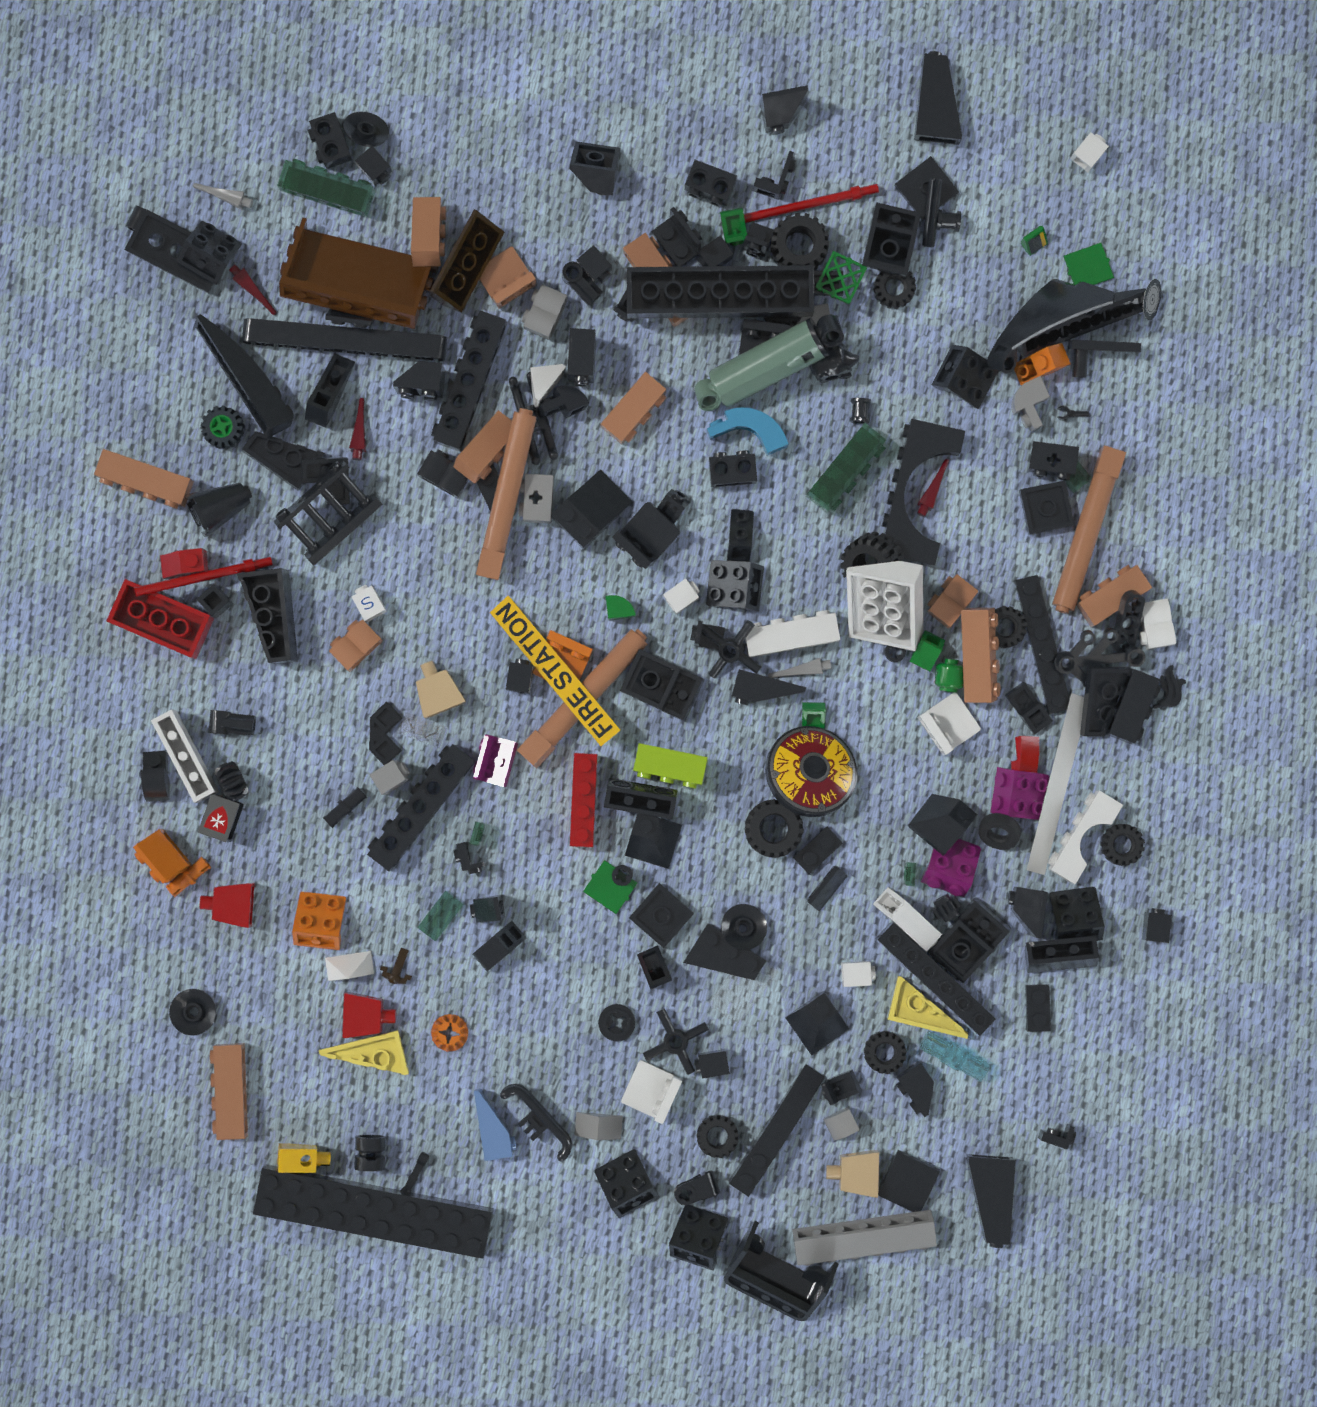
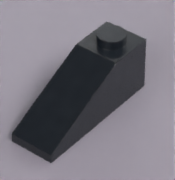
M335 353L333 354L306 403L305 420L325 428L327 427L338 406L355 361Z
M739 669L731 697L736 698L735 703L748 706L749 702L755 703L804 693L806 687Z
M502 895L473 899V904H470V913L472 918H476V923L499 921L505 918Z

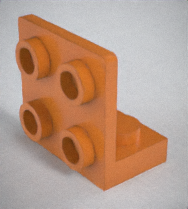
M550 630L547 636L548 644L580 681L593 649ZM534 668L533 674L544 679L539 671Z
M300 892L292 929L293 944L340 950V930L346 897Z

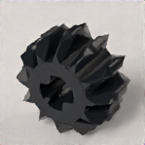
M226 762L215 769L214 774L226 799L237 801L248 794L245 780L235 762Z

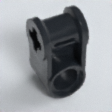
M712 1170L705 1172L702 1176L699 1174L692 1179L678 1184L674 1190L677 1202L685 1206L711 1198L720 1193ZM681 1189L691 1190V1193L688 1194V1199L678 1196L682 1193Z

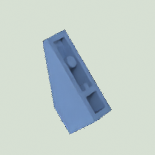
M475 1089L474 1096L484 1160L489 1161L513 1157V1150H517L515 1136H511L510 1130L481 1089Z

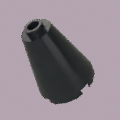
M235 483L189 493L184 497L191 501L187 503L188 509L197 527L202 525L205 530L201 532L202 535L207 537L248 506L252 493L247 485L243 486L241 483Z

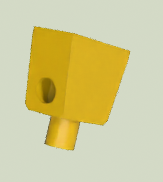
M278 1143V1173H316V1166H330L331 1152H317L316 1145ZM304 1155L310 1156L307 1162L301 1161Z

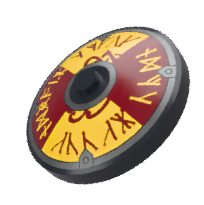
M801 726L791 729L777 739L767 755L765 774L772 794L781 805L798 815L822 817L832 814L849 800L856 787L857 765L853 753L839 736L827 729L816 726Z

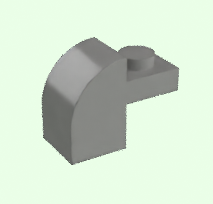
M1041 376L1024 383L1014 394L1011 403L1013 415L1022 411V423L1031 432L1043 426L1034 406L1046 401L1050 397Z

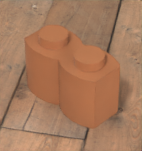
M958 574L953 578L948 576L941 585L944 589L939 596L934 594L927 603L930 607L927 612L948 629L961 615V610L965 609L978 593L976 588Z
M363 619L359 622L357 620L352 622L347 628L349 632L344 637L338 636L330 644L332 648L329 652L348 672H351L383 641Z

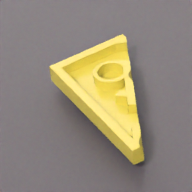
M897 976L888 1020L968 1039L967 1031L904 978Z
M399 1030L319 1050V1054L327 1058L401 1073L402 1075L409 1074Z

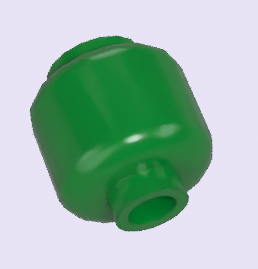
M945 659V663L936 665L934 684L939 687L940 691L957 693L958 689L964 687L963 665H958L959 660Z

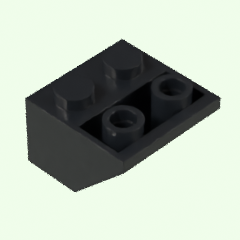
M418 361L393 381V387L397 394H401V398L414 399L416 395L424 396L423 399L427 401H437V398H443L446 370L442 363Z

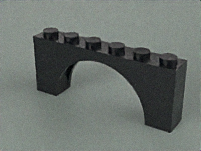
M911 419L909 424L904 425L902 437L906 439L904 447L900 446L897 454V460L901 461L899 469L895 468L892 476V482H895L894 491H889L887 504L890 505L889 514L884 513L881 525L885 527L884 533L887 534V538L890 539L892 537L895 540L894 544L896 546L899 544L901 547L899 552L904 554L902 561L932 568L936 564L940 543L922 535L911 523L905 509V487L911 473L924 461L943 455L959 456L965 436L964 430Z

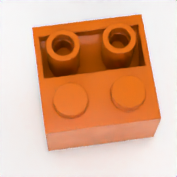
M158 829L133 847L136 851L134 855L141 864L146 863L151 869L149 873L156 882L161 881L162 884L170 883L183 870L192 865L164 829Z

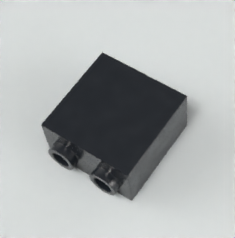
M570 328L568 381L575 382V386L588 387L589 383H594L596 330Z

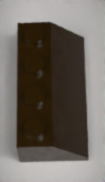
M474 209L433 284L430 296L443 306L462 313L505 232Z

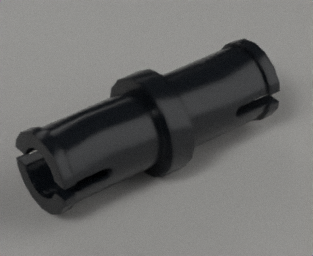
M356 787L343 801L340 799L337 802L338 805L324 816L323 819L333 829L347 814L350 816L353 813L352 810L367 798L366 795Z

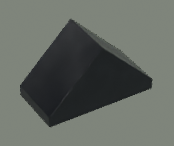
M658 945L637 954L650 989L672 981Z

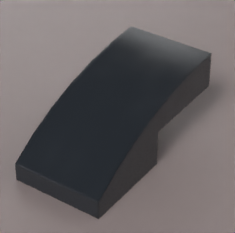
M1025 682L1020 683L1005 694V697L1034 735L1053 721Z

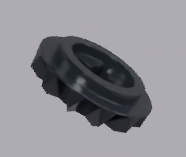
M613 1004L601 1012L598 1026L605 1038L611 1041H623L633 1033L635 1017L633 1012L625 1005ZM611 1014L617 1019L625 1016L621 1022L623 1031L617 1026L608 1028L613 1023Z

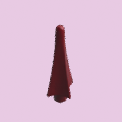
M234 264L229 269L234 275L232 279L255 297L272 315H276V310L260 292L245 268L241 270Z
M364 398L359 399L356 423L349 445L351 452H353L352 459L358 461L362 460V452H366Z
M948 459L943 461L934 480L917 504L920 506L917 514L922 517H926L928 510L934 509L939 487L949 463Z

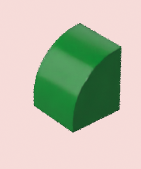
M617 595L605 596L608 620L636 617L635 610L628 600Z
M924 630L916 651L913 652L909 662L930 672L943 649L945 640Z

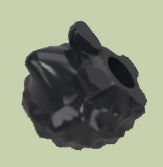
M841 343L835 347H828L829 356L809 365L811 373L820 383H826L838 378H850L852 376V367L859 362V356L851 353Z

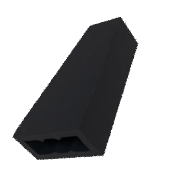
M937 51L924 53L914 140L959 145L962 140V131L948 56L942 55L941 52Z
M966 1154L984 1241L990 1243L989 1246L993 1248H1003L1004 1245H1010L1016 1160L1013 1157Z

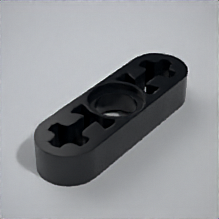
M1129 590L1121 597L1114 627L1119 637L1116 642L1111 643L1112 648L1117 653L1126 652L1129 648L1135 647L1145 605L1144 598L1136 590ZM1128 618H1133L1131 626L1123 628L1124 621Z

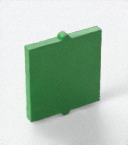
M1102 243L1063 256L1069 271L1067 275L1071 276L1072 282L1075 285L1080 281L1096 285L1114 278L1109 265L1110 259L1106 257Z
M604 860L596 873L591 875L592 879L583 892L617 914L624 902L629 900L628 896L637 885V882L632 879L626 886L615 884L612 880V872L615 867ZM618 870L619 874L616 875V878L625 882L627 875Z

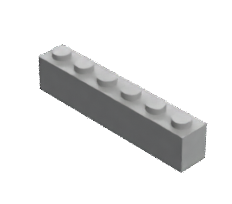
M931 1210L792 1229L797 1265L809 1266L820 1262H835L849 1258L858 1259L870 1255L880 1256L884 1253L892 1252L902 1253L907 1250L928 1249L937 1246L935 1224Z

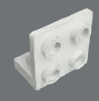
M956 692L917 717L942 755H947L955 747L981 730Z
M639 1060L621 1102L654 1117V1121L663 1124L682 1083V1078L643 1060Z

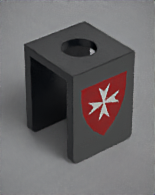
M212 794L198 833L223 842H231L244 804Z

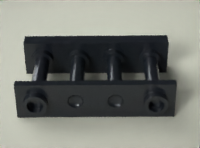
M343 460L333 463L328 468V473L288 509L283 508L280 510L273 521L279 529L286 525L306 546L307 552L304 555L313 566L383 505L373 493L370 496H365L348 477L345 471L350 467ZM337 478L358 500L359 506L353 511H348L327 488ZM319 494L341 516V522L335 527L330 526L310 504ZM302 509L324 532V537L318 542L313 541L292 519Z

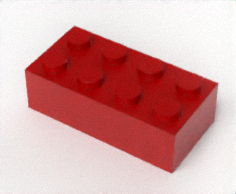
M124 579L106 622L197 660L214 618L157 592L136 597L134 587L141 585Z

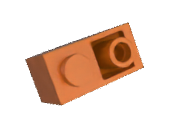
M1060 343L1048 346L1018 361L1014 370L1022 386L1039 376L1042 378L1071 363L1063 344Z

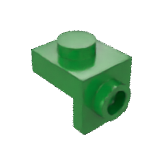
M743 208L721 211L720 217L725 242L730 243V245L744 243L745 237L748 234Z

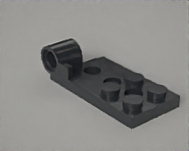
M136 205L125 225L133 233L124 250L209 294L214 283L176 262L177 258L170 254L173 246L179 245L183 247L185 240L192 232ZM154 234H158L163 238L162 244L158 247H154L149 243L150 237Z

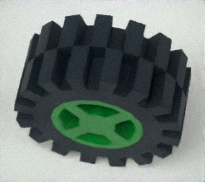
M226 406L213 407L212 411L209 409L207 411L208 414L202 418L204 420L203 423L201 422V432L205 440L219 449L234 447L237 442L241 441V436H244L243 429H245L241 416L232 408H227Z

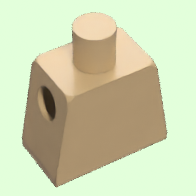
M433 661L420 665L425 678L416 681L422 714L425 719L466 703L464 696L447 670L437 672Z
M878 1150L840 1155V1165H826V1179L839 1180L841 1191L878 1198Z

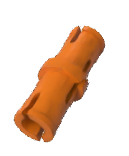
M201 856L193 865L183 870L176 879L167 884V890L176 897L186 887L194 885L196 883L195 880L211 869L210 864Z

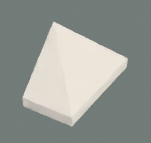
M557 364L530 368L533 405L536 409H538L541 405L540 402L546 399L563 377L566 369L565 365Z
M371 951L325 958L328 981L374 974Z

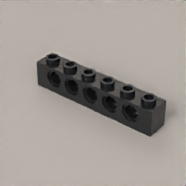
M481 310L478 316L474 315L470 325L473 331L470 337H466L462 350H465L462 359L459 358L455 366L454 371L457 372L455 380H450L447 388L449 397L447 402H442L439 414L442 415L439 424H434L431 436L434 437V443L461 452L507 326L506 319ZM481 333H488L490 335V339L485 343L477 340ZM472 355H481L482 361L479 364L470 363ZM470 375L474 377L472 385L465 386L462 384L465 376ZM458 397H464L467 400L465 406L461 408L456 407L454 402ZM455 418L459 421L455 429L446 427L449 419Z
M452 744L451 747L448 745L444 747L439 754L441 759L437 765L431 764L424 774L427 777L423 783L418 782L410 793L413 796L408 802L404 800L396 810L399 814L394 820L389 819L382 827L384 831L379 839L375 837L367 847L370 850L367 855L387 871H392L476 762L456 745ZM446 763L453 764L455 768L451 776H445L442 772V768ZM433 781L438 782L440 785V791L436 795H432L428 791V786ZM420 799L426 804V809L422 813H418L414 809L415 802ZM404 818H408L412 823L411 829L407 832L400 828V821ZM390 836L395 837L397 840V847L393 850L386 847V839Z
M890 922L875 938L976 1034L981 1036L996 1020L896 924Z

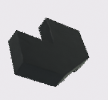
M387 701L370 717L369 750L383 765L392 761L402 751L387 733L403 718Z

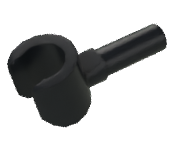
M1064 405L1057 408V410L1064 409L1067 411L1066 416H1057L1062 421L1067 420L1069 417H1089V411L1069 410Z

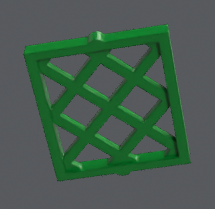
M833 251L815 289L829 295L831 298H836L850 305L867 267L862 266V264L852 260V258ZM836 257L845 260L846 263L838 265ZM833 259L835 266L828 268ZM850 264L860 267V270L853 272ZM847 266L850 273L842 276L840 268ZM837 270L839 277L831 279L829 272ZM826 273L828 281L822 282V279ZM861 273L858 281L856 282L854 275ZM851 276L854 284L846 286L844 278ZM840 280L843 288L835 290L833 282ZM830 284L832 291L829 292L823 289L822 286ZM854 287L851 296H849L847 289ZM844 291L847 298L844 299L837 296V293Z

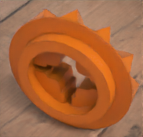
M443 1015L432 1026V1041L439 1049L446 1052L456 1051L466 1043L468 1027L465 1021L457 1015ZM450 1023H452V1031L460 1035L452 1036L449 1043H447V1035L440 1033V1031L447 1030Z

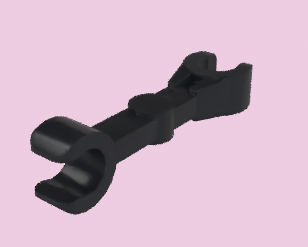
M421 1152L412 1173L408 1177V1181L400 1191L411 1193L412 1187L418 1180L422 1168L429 1159L427 1153Z

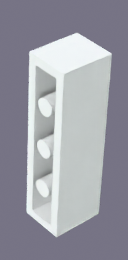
M829 610L816 612L815 617L807 618V614L793 616V621L784 622V618L771 620V625L762 626L761 622L754 623V628L745 638L748 657L751 658L839 642L840 634L836 613L830 614Z
M171 709L152 719L151 722L193 802L200 803L212 794L219 793L177 710Z

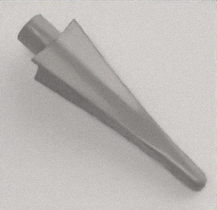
M198 183L193 184L195 189L213 195L240 210L243 209V206L251 208L253 205V199L247 198L243 191L214 188Z
M820 658L789 669L769 673L768 677L823 674V670L832 669L830 660L821 661Z

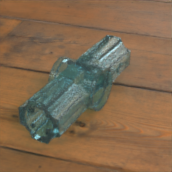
M929 1030L924 1035L919 1046L922 1051L940 1059V1062L956 1071L960 1070L980 1082L985 1078L990 1067L989 1063L969 1053V1050L952 1041L949 1042Z

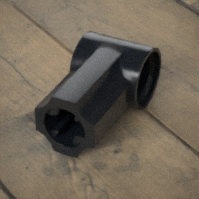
M572 261L565 264L562 270V280L590 306L603 294V291L583 271L579 263ZM569 269H575L579 276L575 279H570L567 277L566 272Z
M210 710L208 733L254 735L256 716Z

